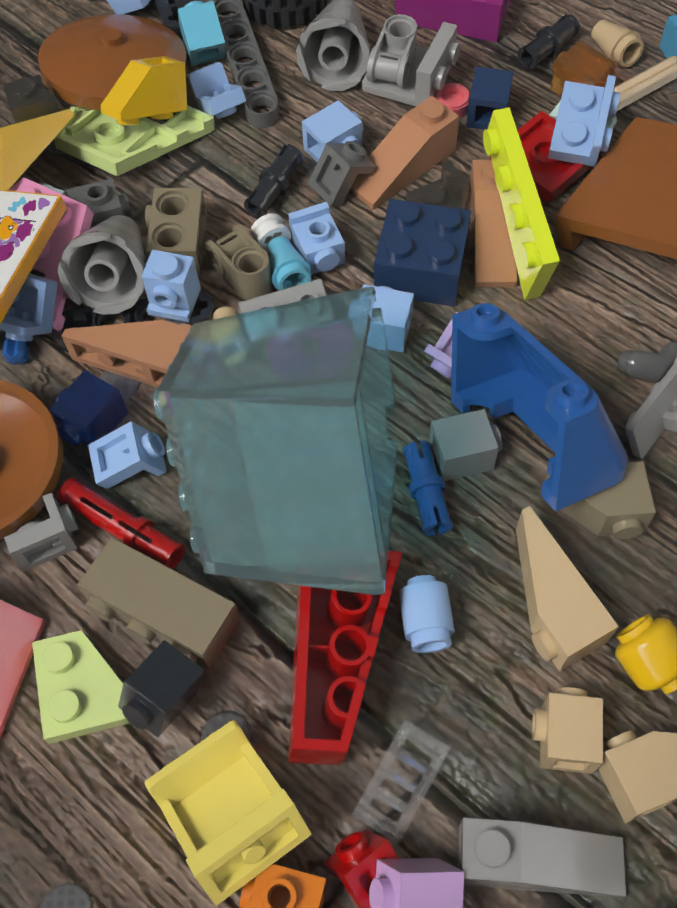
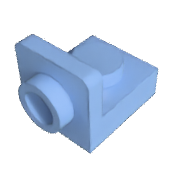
M132 421L88 445L95 482L106 489L142 470H146L156 476L166 472L163 458L165 447L162 440L155 432L149 431Z

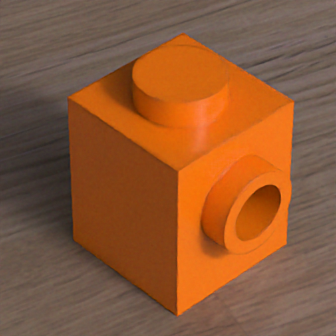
M272 864L243 886L239 908H323L328 882L326 878Z

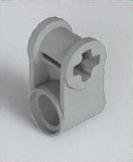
M397 14L385 21L377 43L372 48L369 56L366 74L368 81L374 82L376 79L397 83L398 88L404 89L406 87L411 67L416 59L417 23L411 16Z

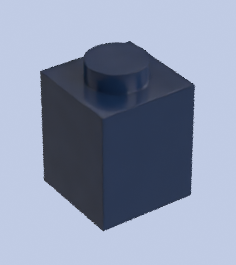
M476 66L469 97L466 127L486 130L488 129L493 111L508 108L514 71Z

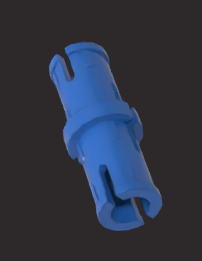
M424 440L420 441L422 451L418 452L415 441L403 448V454L406 458L412 481L409 485L410 495L412 499L417 500L423 524V533L426 536H435L434 527L437 526L438 533L441 535L453 528L443 495L446 490L445 481L437 473L431 443Z

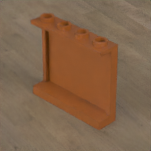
M640 117L634 118L555 215L559 247L574 250L584 236L587 235L677 259L676 124Z

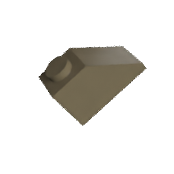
M627 462L625 476L618 484L560 510L597 536L614 535L616 539H630L641 535L646 531L656 514L644 462ZM548 473L546 475L545 480H547L550 477Z

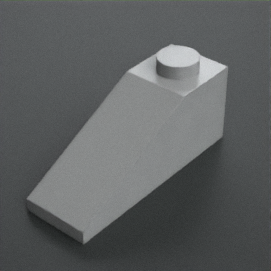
M463 818L458 827L457 868L464 871V886L626 897L622 837L520 821Z

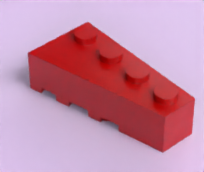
M303 544L298 572L288 763L340 766L348 752L367 677L376 651L378 637L401 560V551Z

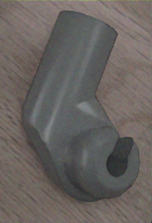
M669 342L656 354L642 350H626L619 356L618 368L622 373L628 374L632 378L657 382L673 366L677 357V344Z

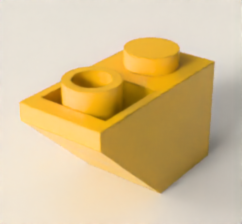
M166 56L131 60L102 102L101 113L117 119L118 124L135 125L139 124L140 118L150 116L153 119L159 120L173 118V112L188 110L185 62Z

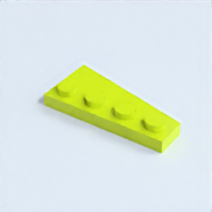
M510 107L493 111L488 129L483 132V143L487 155H491L495 182L502 202L524 300H529L541 296L560 259Z

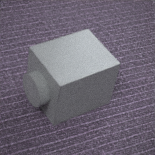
M485 409L431 421L429 442L432 446V454L438 473L444 478V481L494 470L497 453L502 451V438L497 425H490Z

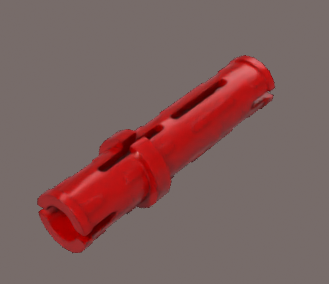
M70 478L61 486L57 495V501L60 504L65 505L68 503L74 512L121 540L123 544L172 570L181 562L185 554V545L176 542L157 530L154 522L144 516L136 517L113 501L83 485L76 478ZM95 505L96 507L105 511L109 515L113 516V518H107L106 516L91 508V506ZM128 529H134L135 531L142 534L144 537L148 538L152 542L148 543L144 541L143 539L139 538L138 536L130 532Z

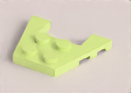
M187 105L188 110L177 112L165 124H160L143 117L140 118L139 124L121 125L117 123V119L102 114L101 110L77 106L70 108L75 115L54 140L56 149L115 176H119L211 133L215 129L214 116Z

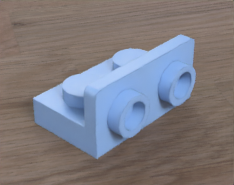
M608 75L605 87L565 81L548 158L595 167L599 152L608 151L613 128L606 127L608 116L615 117L619 103L620 92L613 91L616 76Z

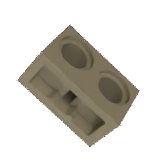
M154 188L152 205H146L145 208L146 227L149 229L148 236H142L145 261H148L152 250L194 257L198 277H202L203 244L205 243L207 210L202 188Z

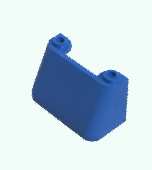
M481 303L473 308L452 315L451 402L462 414L470 411V405L489 408V414L494 419L513 411L556 453L554 457L548 459L547 473L550 477L542 482L541 497L555 511L610 488L623 480L628 462L627 453L594 389L510 315L496 305Z

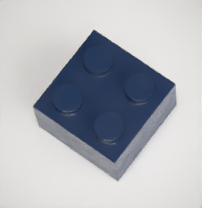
M389 199L374 261V286H386L394 290L414 293V301L455 307L472 210Z

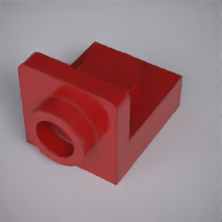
M366 829L354 832L342 839L335 848L336 853L325 861V865L330 873L342 881L357 908H371L369 890L372 880L376 878L377 859H399L387 839Z

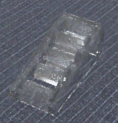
M405 719L352 816L398 845L449 753L451 746ZM407 739L434 755L430 764L403 749ZM399 759L424 774L420 783L393 768L395 760ZM385 778L390 779L413 794L409 803L381 786ZM375 797L402 813L398 823L370 806Z

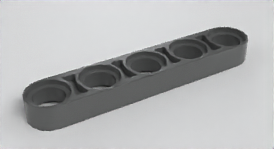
M215 0L214 5L225 40V58L234 84L242 87L246 102L241 103L246 119L255 128H269L276 124L279 119L278 99L243 4L240 0ZM225 12H235V14L228 16L220 15ZM234 34L244 35L243 37L238 39L228 38L229 36ZM245 57L253 59L246 63H240L236 61L240 58ZM253 81L262 83L257 87L250 88L244 86L246 83ZM259 106H268L271 108V110L265 113H256L253 111L255 108Z

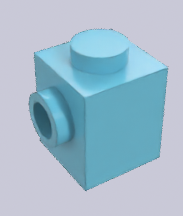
M193 1L186 4L183 8H179V26L190 65L194 66L224 59L225 40L214 2Z

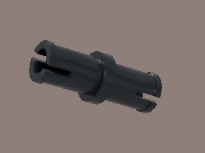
M565 14L552 26L540 29L536 33L535 39L518 50L517 57L521 66L527 70L529 68L534 69L546 57L555 56L562 49L565 42L579 33L580 25L576 17L572 14Z
M291 144L283 145L271 166L265 167L259 175L260 182L243 203L249 214L256 218L266 215L279 195L285 194L289 188V179L304 161V156L298 148Z

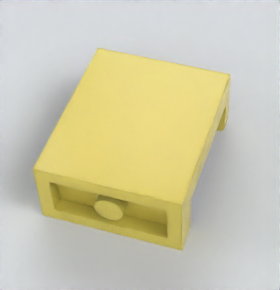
M235 720L230 721L210 734L206 739L173 762L167 764L145 781L146 788L161 808L187 856L186 862L194 877L216 906L312 835L295 804L286 791L281 789Z

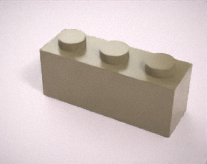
M112 537L77 584L87 599L84 606L97 617L108 622L113 616L127 624L125 629L128 633L146 644H151L153 639L160 643L165 640L193 662L209 670L240 622L234 602Z

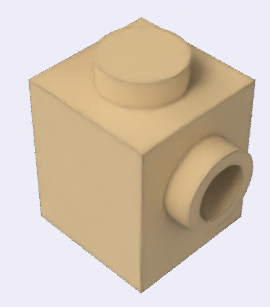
M559 688L556 690V693L549 692L541 709L534 708L532 740L540 741V768L593 774L603 764V698L587 697V691L579 688Z

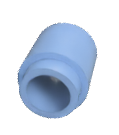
M421 575L409 579L407 586L399 590L405 639L411 642L412 651L417 653H431L449 648L452 645L451 635L454 634L455 629L447 584L436 581V577L432 575Z

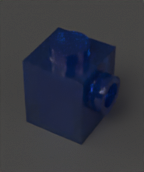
M86 370L68 388L63 389L58 394L54 404L50 407L59 425L57 428L60 435L75 446H78L81 442L88 447L89 444L111 433L128 414L120 390Z

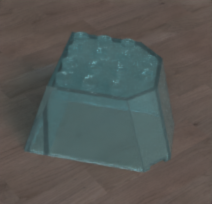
M364 287L194 323L184 342L180 344L179 351L172 364H169L161 384L154 391V409L158 419L165 421L168 433L166 444L168 461L172 467H177L180 478V506L183 511L189 512L192 523L190 530L191 547L194 553L200 554L204 573L371 595L385 593L398 454L397 441L388 440L386 408L395 407V398L382 308H373L376 301L374 287Z

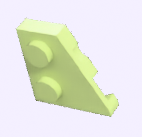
M82 630L32 642L43 740L51 744L130 724L124 717L122 710L118 708L123 683Z

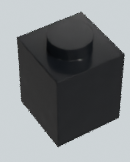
M164 640L124 681L118 708L122 710L124 717L133 726L141 730L147 729L159 738L196 696L205 670Z

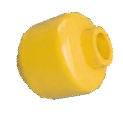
M646 614L617 634L616 638L620 643L616 647L615 657L639 689L653 691L661 688L664 694H669L677 690V628L668 618L653 619L650 614Z

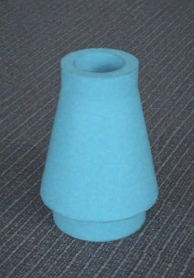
M284 236L273 238L268 243L267 250L270 255L274 287L278 290H283L310 282L312 275L311 266L291 245L290 240Z

